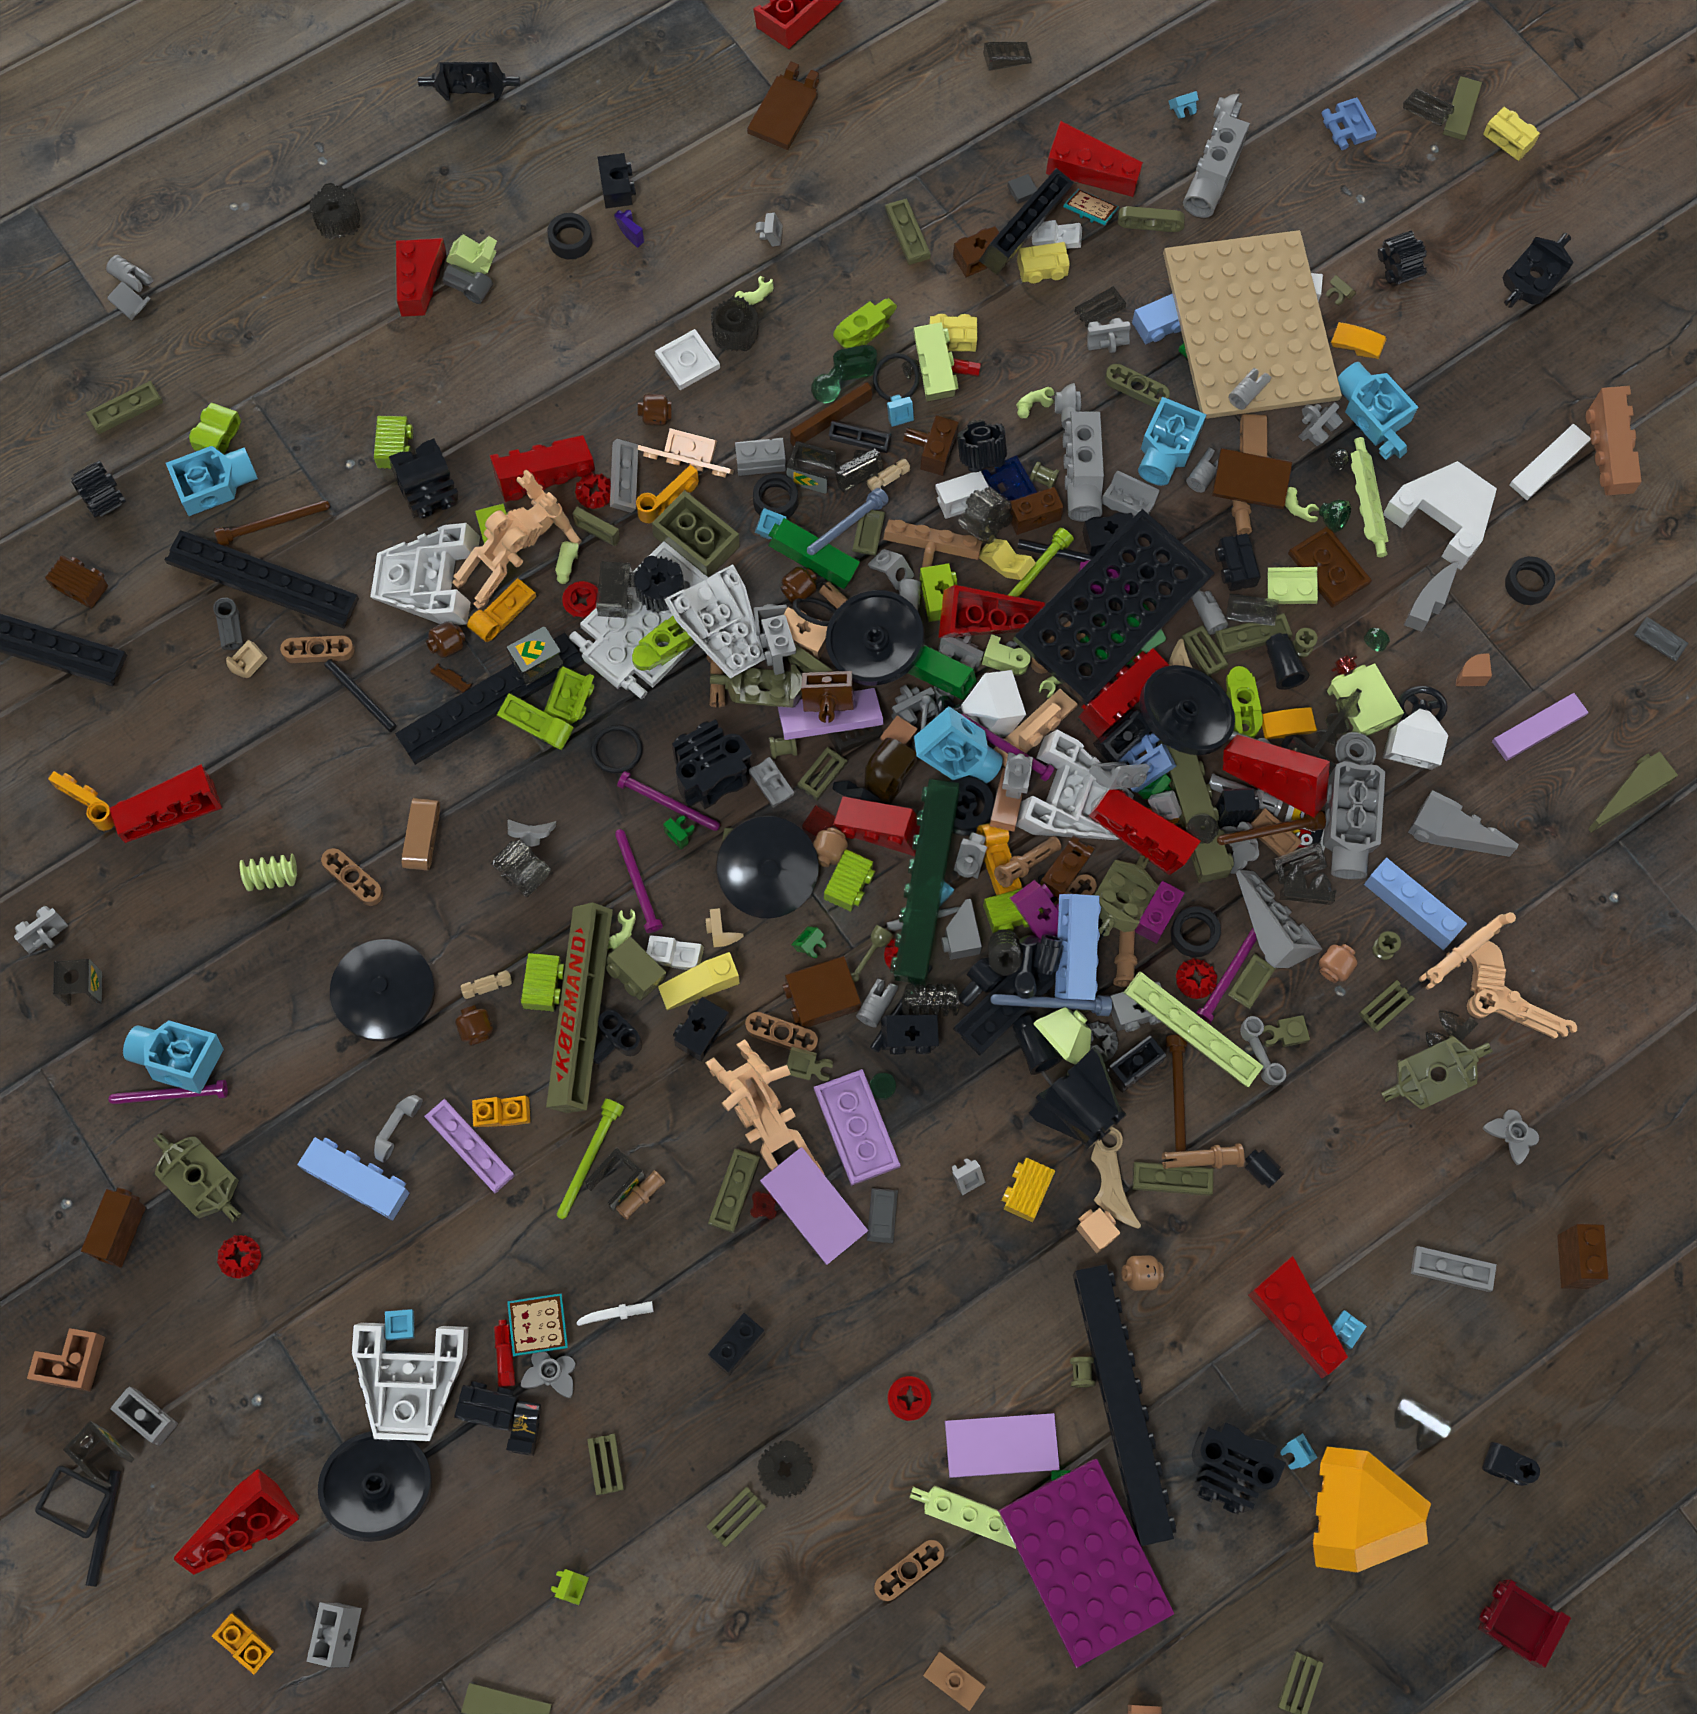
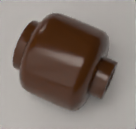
M645 394L643 401L638 402V416H642L645 425L663 426L667 423V420H671V401H668L667 397L663 394Z
M795 567L782 578L780 589L792 603L797 598L806 599L815 593L817 577L809 568L805 570L802 567Z
M444 622L429 630V640L426 641V644L432 654L436 653L438 656L446 658L462 650L465 636L459 625Z
M476 1005L462 1009V1015L455 1020L461 1041L469 1042V1045L472 1046L489 1040V1035L493 1032V1026L487 1010H477Z

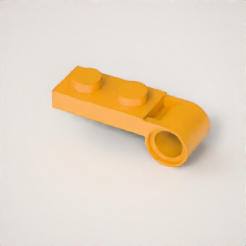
M692 465L688 466L657 497L651 493L641 494L636 500L639 519L644 523H652L684 490L689 493L692 492L699 482L698 470ZM646 506H651V507H653V508L650 509V510H644V509H643V508L646 507Z
M517 578L484 611H476L468 620L467 627L485 642H489L536 598V593Z
M53 771L48 780L56 789L87 806V817L97 829L106 831L115 826L110 807L107 803L96 797L98 793L87 785L82 788L76 784L78 781L67 773H64L62 776ZM106 812L105 817L97 819L99 814Z
M990 823L979 825L977 834L986 838L984 845L987 846L984 861L996 895L1021 889L1022 885L1019 877L1013 881L1011 886L1003 887L998 883L994 875L996 867L1006 865L1012 858L1007 844L1009 841V830L991 827Z

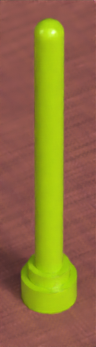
M1058 528L1053 534L1052 544L1008 595L1019 597L1060 549L1068 548L1074 541L1073 536L1064 528Z
M605 1099L601 1107L603 1110L601 1115L603 1117L557 1211L559 1219L567 1217L612 1120L615 1121L617 1117H620L624 1110V1106Z

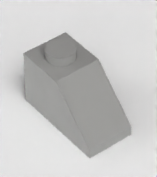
M971 899L964 901L947 926L945 937L941 938L944 953L948 952L950 960L979 955L982 946Z

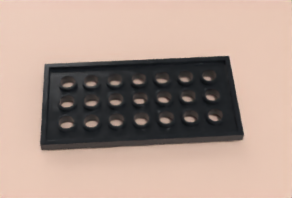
M1141 509L1014 636L1013 640L1087 706L1213 577L1215 572L1145 510ZM1138 538H1146L1150 546H1141L1138 543ZM1122 554H1131L1134 562H1125ZM1164 554L1168 562H1159L1156 559V555ZM1143 569L1149 570L1152 578H1143L1140 571ZM1106 570H1115L1118 573V578L1112 579L1108 577ZM1182 570L1186 578L1178 579L1174 571ZM1131 585L1136 589L1137 593L1129 595L1124 587ZM1162 585L1168 587L1170 594H1161L1158 587ZM1090 586H1100L1103 593L1100 595L1092 593ZM1111 601L1119 603L1121 610L1113 611L1108 603ZM1074 602H1084L1087 609L1084 611L1076 609ZM1143 602H1151L1155 610H1145ZM1095 617L1102 618L1105 626H1095L1092 619ZM1058 618H1068L1071 625L1068 627L1061 626ZM1127 618L1137 619L1139 626H1129ZM1050 633L1055 641L1053 643H1046L1042 639V634ZM1079 633L1087 635L1089 642L1080 643L1076 635ZM1115 633L1121 635L1123 642L1120 644L1113 642L1111 635ZM1064 649L1069 650L1073 658L1070 660L1062 658L1060 651ZM1103 650L1107 654V659H1098L1095 656V651ZM1079 667H1088L1091 670V675H1081Z

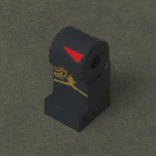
M518 1401L510 1439H508L506 1448L508 1452L534 1456L540 1425V1403Z

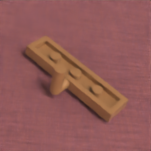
M890 519L888 520L883 539L925 548L922 568L932 566L935 551L978 560L983 539L972 535H960L949 530H937L925 525H913L902 520Z

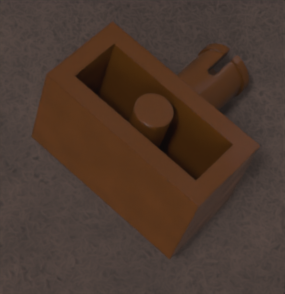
M936 415L931 431H928V433L907 427L903 442L923 447L921 470L941 476L944 475L957 438L959 422Z
M852 671L802 673L801 692L804 712H819V720L826 723V716H828V723H830L835 718L834 711L854 709Z

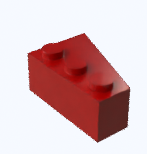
M443 238L396 241L397 303L401 317L423 316L426 314L434 291L433 287L436 278L440 275L441 264L447 255Z
M842 797L834 821L836 828L846 838H856L915 857L918 855L920 841L923 840L925 828L913 809L849 797Z

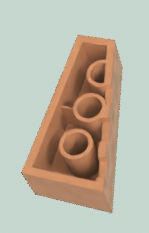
M1630 386L1602 388L1590 408L1586 411V422L1590 424L1591 443L1595 446L1596 451L1595 462L1599 466L1601 473L1600 484L1604 487L1606 496L1632 494L1641 484L1638 451H1633L1636 432L1635 430H1630L1633 407L1627 405V396L1631 395Z

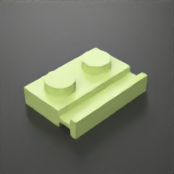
M1317 567L1268 568V604H1317Z

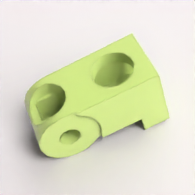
M991 634L982 665L1000 671L1012 670L1013 675L1024 674L1030 663V655L1023 648L1013 649L999 644L1001 637Z

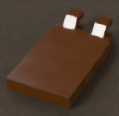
M791 61L786 68L785 74H780L774 80L750 122L747 134L789 150L818 98L816 88L819 84V79H817L819 72L810 70L803 84L796 81L799 75V71H797L799 64Z

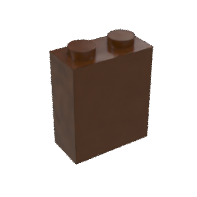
M844 956L785 975L786 984L782 985L786 999L791 998L794 1006L790 1008L795 1023L799 1022L801 1027L808 1028L857 1012L861 1008V1002Z
M117 1187L116 1191L106 1189L81 1252L97 1261L121 1268L146 1209V1206L139 1202L140 1198L122 1188Z
M1576 1224L1557 1235L1561 1288L1589 1289L1608 1280L1604 1225Z

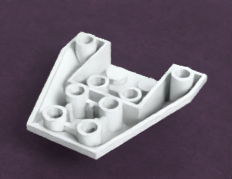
M734 565L715 573L686 590L683 589L664 599L676 622L729 678L765 660L760 638L756 635L755 620L746 587Z

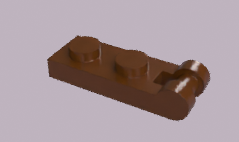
M1073 835L1039 885L1045 884L1051 893L1059 898V894H1064L1093 854L1095 848L1089 844L1086 846L1080 842V838ZM1075 850L1082 855L1079 857L1072 852Z

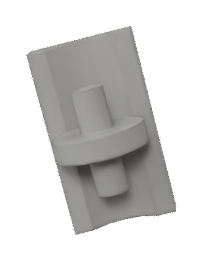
M1115 318L1107 325H1101L1098 321L1090 322L1087 333L1088 350L1108 348L1109 353H1115L1116 346L1130 344L1129 331L1131 325L1129 321L1123 322L1121 318Z
M1336 402L1332 403L1329 408L1325 407L1321 412H1319L1322 408L1320 404L1315 406L1308 404L1302 409L1304 416L1302 422L1304 424L1311 422L1298 436L1302 441L1309 439L1316 446H1319L1329 437L1321 427L1325 425L1330 431H1333L1343 422L1336 413L1339 408Z
M965 636L964 639L960 637L941 638L938 652L973 668L975 671H978L984 654L983 651L977 649L978 646L971 643L972 636Z
M906 685L900 687L902 695L895 698L897 705L892 707L893 714L891 717L894 720L896 716H899L914 726L917 723L914 712L918 710L923 712L921 699L924 695L931 697V702L928 704L927 718L935 715L937 706L934 701L935 693L930 687L920 692L917 687L909 690Z
M1008 752L1002 789L1006 790L1005 796L1020 799L1021 793L1027 794L1033 757H1025L1023 754L1015 755Z
M770 757L749 769L750 775L772 807L777 806L794 795V791Z
M971 833L969 840L963 838L954 870L959 875L978 879L987 846L984 845L986 839L984 836Z
M43 906L36 913L38 919L31 924L27 921L21 922L15 927L17 934L14 935V938L29 954L45 943L50 948L54 947L55 944L51 939L68 927L66 922L53 908L50 909L47 906Z

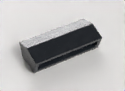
M837 420L831 422L830 440L888 453L891 433ZM837 430V431H841V432H845V433L857 435L858 437H857V438H854V437H850V436L838 434V433H835V431ZM862 437L882 441L885 444L862 440Z

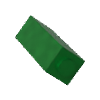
M783 518L780 525L775 523L768 535L772 538L768 545L769 547L805 568H809L812 572L842 589H845L860 563L830 544H827L816 554L809 555L807 548L819 538Z
M925 645L917 663L908 672V674L961 700L966 698L977 682L973 668Z

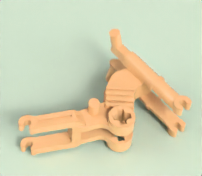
M528 470L524 471L525 475L522 478L517 477L516 481L526 489L529 498L532 499L531 504L533 507L529 510H526L524 507L511 510L507 515L498 510L490 515L485 523L487 529L484 531V535L488 540L483 546L474 547L459 571L453 576L455 580L452 583L457 588H460L467 582L469 576L481 560L493 571L475 597L477 601L474 602V605L479 610L488 604L489 598L506 576V565L510 561L515 567H519L523 560L516 553L520 549L527 548V546H533L538 537L545 533L553 523L565 533L570 542L578 543V545L582 542L570 525L569 519L562 511V506L556 503L557 499L550 492L546 494L542 490L543 487L536 482L534 476Z
M1509 912L1498 915L1457 948L1454 947L1451 953L1448 952L1442 961L1419 978L1420 982L1425 981V979L1430 980V983L1426 986V989L1429 990L1441 982L1443 977L1455 967H1459L1461 962L1465 963L1467 961L1466 958H1468L1473 965L1470 991H1474V996L1467 1002V1010L1471 1016L1484 1018L1491 1013H1499L1512 1021L1548 1035L1552 1039L1558 1037L1557 1032L1562 1037L1568 1036L1566 1026H1569L1571 1033L1577 1031V1025L1574 1021L1565 1020L1536 1007L1521 998L1519 992L1511 991L1504 986L1506 969L1502 952L1489 939L1498 934L1501 927L1515 921L1516 916L1514 913Z
M745 1039L736 1045L740 1049L743 1058L747 1060V1063L731 1072L729 1070L726 1072L715 1058L705 1062L710 1069L711 1075L713 1077L716 1076L719 1082L732 1093L722 1102L723 1107L727 1111L734 1107L746 1129L752 1125L755 1129L745 1134L748 1142L751 1144L759 1138L762 1139L763 1143L760 1153L771 1171L778 1166L771 1153L793 1140L798 1149L802 1147L824 1174L797 1130L787 1128L785 1124L796 1117L795 1113L789 1108L779 1114L778 1110L782 1106L773 1090L768 1086L772 1081L791 1075L787 1065L770 1071V1068L751 1049Z

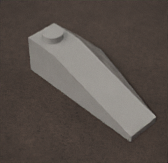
M1433 790L1419 808L1408 831L1415 839L1421 842L1508 857L1513 854L1519 845L1496 828L1484 827L1480 822L1481 818L1476 815L1468 816L1461 811L1462 805Z
M1238 870L1236 872L1259 946L1265 954L1266 961L1274 968H1290L1322 950L1309 929L1303 923L1298 926L1289 916L1292 911L1287 906L1284 907L1273 899L1275 897L1274 892L1254 871Z

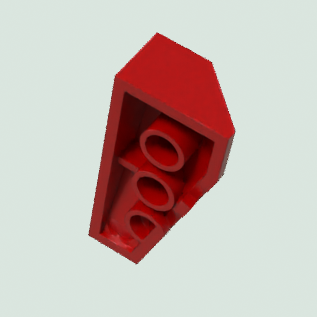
M257 1469L234 1488L174 1556V1561L195 1575L225 1561L228 1555L242 1549L245 1552L252 1549V1544L265 1538L269 1541L278 1537L299 1520V1516L278 1484L261 1470Z

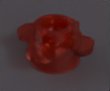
M1345 655L1334 662L1336 667L1331 671L1334 672L1336 670L1339 675L1349 672L1357 667L1354 661L1357 656L1349 658L1348 655Z
M755 1192L752 1195L754 1202L753 1208L750 1210L751 1216L754 1218L759 1216L767 1217L769 1220L776 1217L775 1203L777 1202L770 1194ZM765 1203L767 1206L766 1208H762L761 1205Z

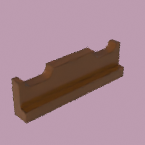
M439 663L430 670L432 675L461 693L469 690L472 686L471 683L466 684L463 682L462 677L450 669L444 670L439 667Z

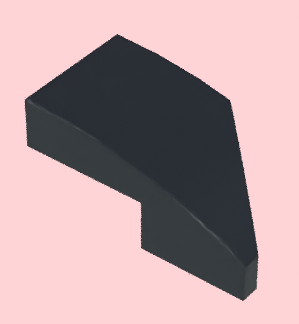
M849 780L834 782L832 789L843 797L880 802L879 797L865 788L858 787Z

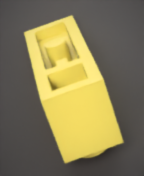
M730 952L700 963L659 985L658 988L668 1011L740 983L735 964Z

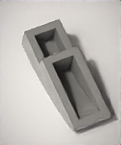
M1453 562L1432 578L1415 601L1404 626L1422 632L1429 621L1431 612L1439 615L1445 605L1459 563Z

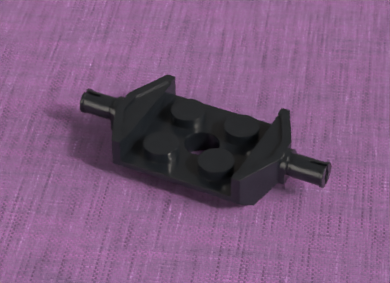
M438 62L432 77L418 76L419 87L433 86L446 101H450V93H493L494 100L498 101L504 87H520V76L506 77L497 62Z
M1563 233L1556 242L1535 237L1531 245L1512 267L1505 271L1502 277L1505 287L1511 291V295L1504 301L1506 306L1509 304L1508 307L1512 308L1521 299L1530 304H1540L1570 270L1574 262L1564 248L1571 240V236H1567L1568 233ZM1536 271L1541 277L1535 278L1530 272Z

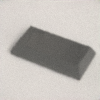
M1648 617L1645 618L1634 634L1636 638L1675 662L1689 644Z
M872 1188L867 1241L893 1244L898 1190Z

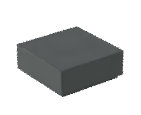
M1029 174L1008 181L1007 187L1017 204L1029 200L1037 191Z

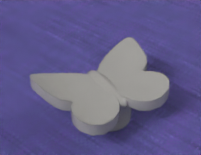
M508 819V835L520 838V845L537 846L540 844V838L549 836V832L555 829L556 821L528 826Z
M1240 822L1238 827L1227 826L1220 830H1223L1225 834L1253 829V827L1248 822ZM1256 838L1229 844L1233 847L1232 850L1234 851L1232 855L1234 867L1230 873L1236 874L1238 870H1242L1247 865L1248 861H1255L1258 858L1259 849Z
M1508 1110L1504 1113L1503 1119H1494L1483 1126V1130L1487 1133L1505 1139V1142L1509 1144V1151L1516 1165L1524 1161L1529 1153V1147L1539 1142L1538 1133L1534 1129L1529 1128L1522 1121L1519 1112L1515 1110Z
M546 1352L533 1353L531 1358L533 1367L529 1368L524 1374L521 1387L529 1389L543 1384L551 1385L562 1396L571 1398L573 1395V1380L569 1374L575 1369L574 1360L569 1356H562L554 1360Z

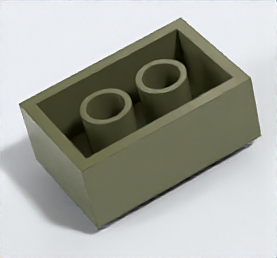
M685 490L652 522L653 536L661 543L666 542L708 578L740 547L739 533Z

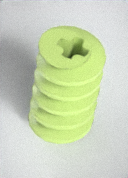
M291 854L290 861L287 862L285 856L281 855L280 862L277 863L274 856H271L269 864H266L264 858L261 857L259 865L255 864L254 859H250L249 866L247 867L244 861L240 860L242 882L248 891H253L255 886L258 890H263L265 884L269 889H272L275 886V882L279 888L284 887L285 882L289 886H294L297 876L295 857Z

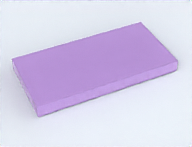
M875 688L854 691V709L834 711L835 718L830 723H828V716H826V723L820 721L818 717L819 712H804L802 699L799 700L796 707H778L784 740L883 725V717Z
M863 1069L814 1087V1092L851 1186L900 1168L899 1160Z
M802 1147L760 1180L826 1265L868 1231Z
M1054 1413L945 1421L949 1478L1060 1470Z

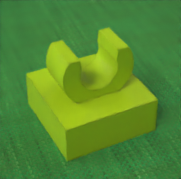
M567 1569L564 1572L558 1571L556 1575L562 1578L558 1588L552 1586L551 1591L556 1593L555 1597L579 1605L589 1577Z

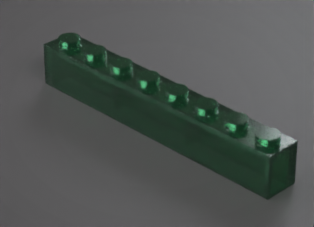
M929 779L928 787H923L921 802H925L923 811L919 810L917 826H920L919 835H914L912 849L916 850L915 859H910L908 874H912L910 883L905 884L904 898H907L906 908L901 907L899 923H903L902 931L896 934L895 947L898 948L897 957H892L890 972H894L895 981L926 985L960 794L959 783Z

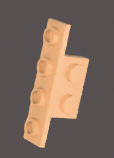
M670 428L664 451L638 445L637 450L644 451V457L656 460L658 455L667 457V463L679 466L681 461L690 463L698 471L703 472L704 467L713 469V475L725 478L727 473L732 475L734 473L732 469L712 464L717 440Z
M1059 689L1004 740L1027 753L1032 747L1037 746L1045 735L1057 728L1060 722L1078 704ZM995 747L994 750L1002 755V765L1006 767L1008 754Z

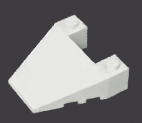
M1457 461L1404 484L1389 501L1383 516L1400 528H1403L1416 511L1421 509L1456 534L1441 557L1451 564L1453 562L1459 563L1457 568L1462 570L1483 541L1497 488Z
M467 523L443 525L438 528L437 532L430 535L424 533L417 536L418 540L408 544L403 542L377 553L370 596L372 599L439 624L444 622H451L457 625L467 624L471 602L457 589L451 590L455 560L467 559L474 547H479L480 536Z
M1059 730L1044 736L1037 759L1051 764L1057 769L1046 802L1035 796L1021 801L1016 826L1033 835L1072 837L1075 835L1078 838L1118 840V837L1088 816L1108 789L1099 785L1096 782V778L1089 773L1093 764L1101 762L1096 757L1092 758L1083 749L1084 745L1077 739ZM1127 788L1120 789L1133 799L1134 795Z
M358 1323L354 1325L352 1355L354 1362H356L359 1374L358 1379L363 1389L366 1401L365 1406L374 1439L431 1440L466 1359L469 1327L441 1326L436 1329L435 1353L386 1351L384 1323Z

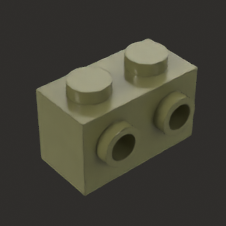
M631 936L612 951L606 960L605 966L608 973L613 978H618L624 984L626 991L631 996H636L640 1001L663 983L666 971Z

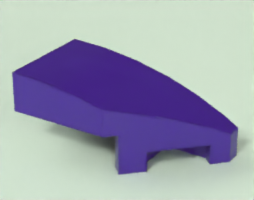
M618 210L614 214L617 225L632 244L637 248L644 243L643 229L633 222L630 210H626L624 213Z

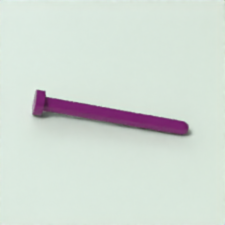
M961 714L985 730L986 740L1007 754L1010 752L1015 755L1023 754L1025 757L1029 756L971 718ZM1033 758L1031 769L1040 774V779L1047 781L1054 771V766L1051 764L1045 766Z
M627 771L623 772L618 781L617 787L621 789L628 787L713 831H718L720 828L719 822L632 779L631 773Z
M619 829L616 831L615 836L647 922L644 925L646 933L659 931L663 928L662 922L655 917L625 831Z
M1254 928L1249 932L1204 1008H1198L1195 1013L1208 1024H1211L1213 1021V1011L1257 941Z
M217 1080L216 1084L205 1085L200 1094L182 1088L116 1093L111 1094L108 1099L111 1104L209 1095L226 1098L228 1087L226 1080Z

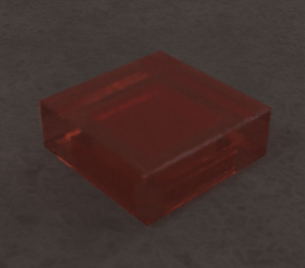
M815 805L803 823L802 828L817 837L820 831L833 827L836 817Z

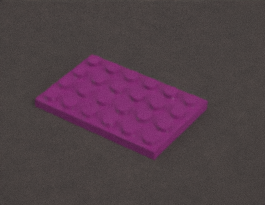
M1097 1459L1085 1463L997 1510L1076 1668L1174 1615Z

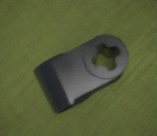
M1490 1443L1482 1466L1483 1471L1519 1486H1525L1538 1480L1540 1467L1536 1461L1502 1444ZM1524 1466L1526 1467L1525 1472L1529 1474L1525 1478L1523 1477V1471L1520 1470Z

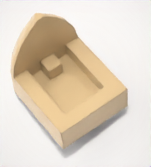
M248 640L232 658H226V663L232 673L243 678H249L266 661L267 656L254 642Z
M720 908L710 909L711 918H706L707 934L712 933L714 947L727 946L744 937L741 933H723Z

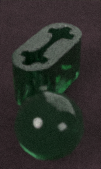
M862 345L835 352L833 355V368L830 372L819 374L813 379L811 384L813 397L818 402H833L838 398L841 391L840 381L873 375L877 365L876 349L870 345Z

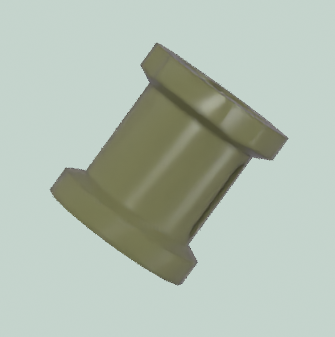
M1037 461L1029 481L1032 483L1036 481L1046 485L1048 489L1052 488L1057 481L1060 470H1051L1042 466L1041 462Z
M1302 628L1296 633L1293 644L1300 658L1308 657L1312 653L1318 639L1314 630Z
M769 737L772 759L787 754L797 756L795 739L784 740V738L774 739Z
M1384 932L1375 941L1372 947L1373 954L1381 960H1389L1401 947V940L1394 932Z
M1074 1357L1070 1359V1364L1073 1365L1074 1380L1071 1382V1387L1088 1388L1095 1386V1381L1092 1380L1093 1357Z

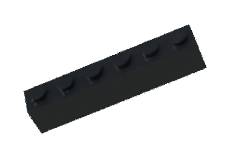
M1056 168L993 239L979 261L998 275L1063 200L1074 182Z

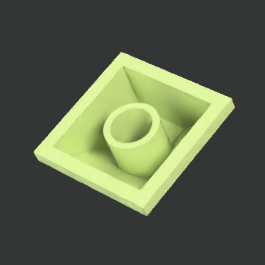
M1064 1007L1033 1023L1061 1056L1074 1065L1090 1051L1091 1029L1085 1024L1088 1021L1087 1018L1077 1009L1073 1012Z

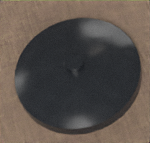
M885 590L863 592L845 601L833 614L826 631V648L835 668L838 671H852L853 682L870 686L893 682L908 673L920 658L925 642L923 622L913 604L903 596Z
M1181 665L1166 666L1155 671L1142 687L1140 709L1143 718L1155 736L1169 747L1190 755H1207L1220 749L1231 737L1235 727V714L1232 703L1221 686L1203 672Z
M760 816L740 823L725 837L717 854L716 875L723 894L734 907L758 918L782 917L798 909L811 895L818 877V857L812 841L800 827L779 817Z
M390 939L373 940L355 947L339 962L330 983L331 1005L342 1025L360 1038L377 1042L395 1040L415 1030L429 1014L435 997L434 976L424 957L410 945Z
M372 1431L352 1437L341 1444L329 1456L321 1470L318 1481V1499L323 1514L336 1531L348 1538L364 1542L392 1538L413 1525L425 1510L432 1489L430 1467L424 1453L412 1440L374 1439Z

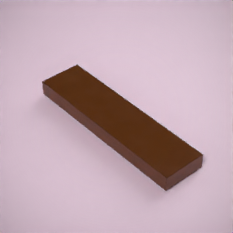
M865 382L791 429L790 443L796 448V441L805 443L830 427L833 420L839 421L871 401L872 387L868 382Z

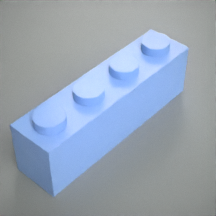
M1173 294L1135 310L1132 324L1145 344L1152 341L1158 342L1170 333L1181 331Z
M1387 857L1364 884L1442 950L1451 943L1467 924Z
M1059 894L1057 937L1062 939L1064 948L1059 969L1056 971L1055 998L1095 1000V993L1098 987L1096 968L1099 962L1097 943L1100 937L1098 929V919L1101 911L1099 896Z
M315 1137L297 1165L303 1171L393 1221L410 1194L404 1188L406 1183L395 1176L388 1179L381 1175L383 1170L374 1164L369 1163L368 1166H365L359 1162L361 1158L348 1150L344 1154L337 1150L338 1145L327 1138L321 1141Z

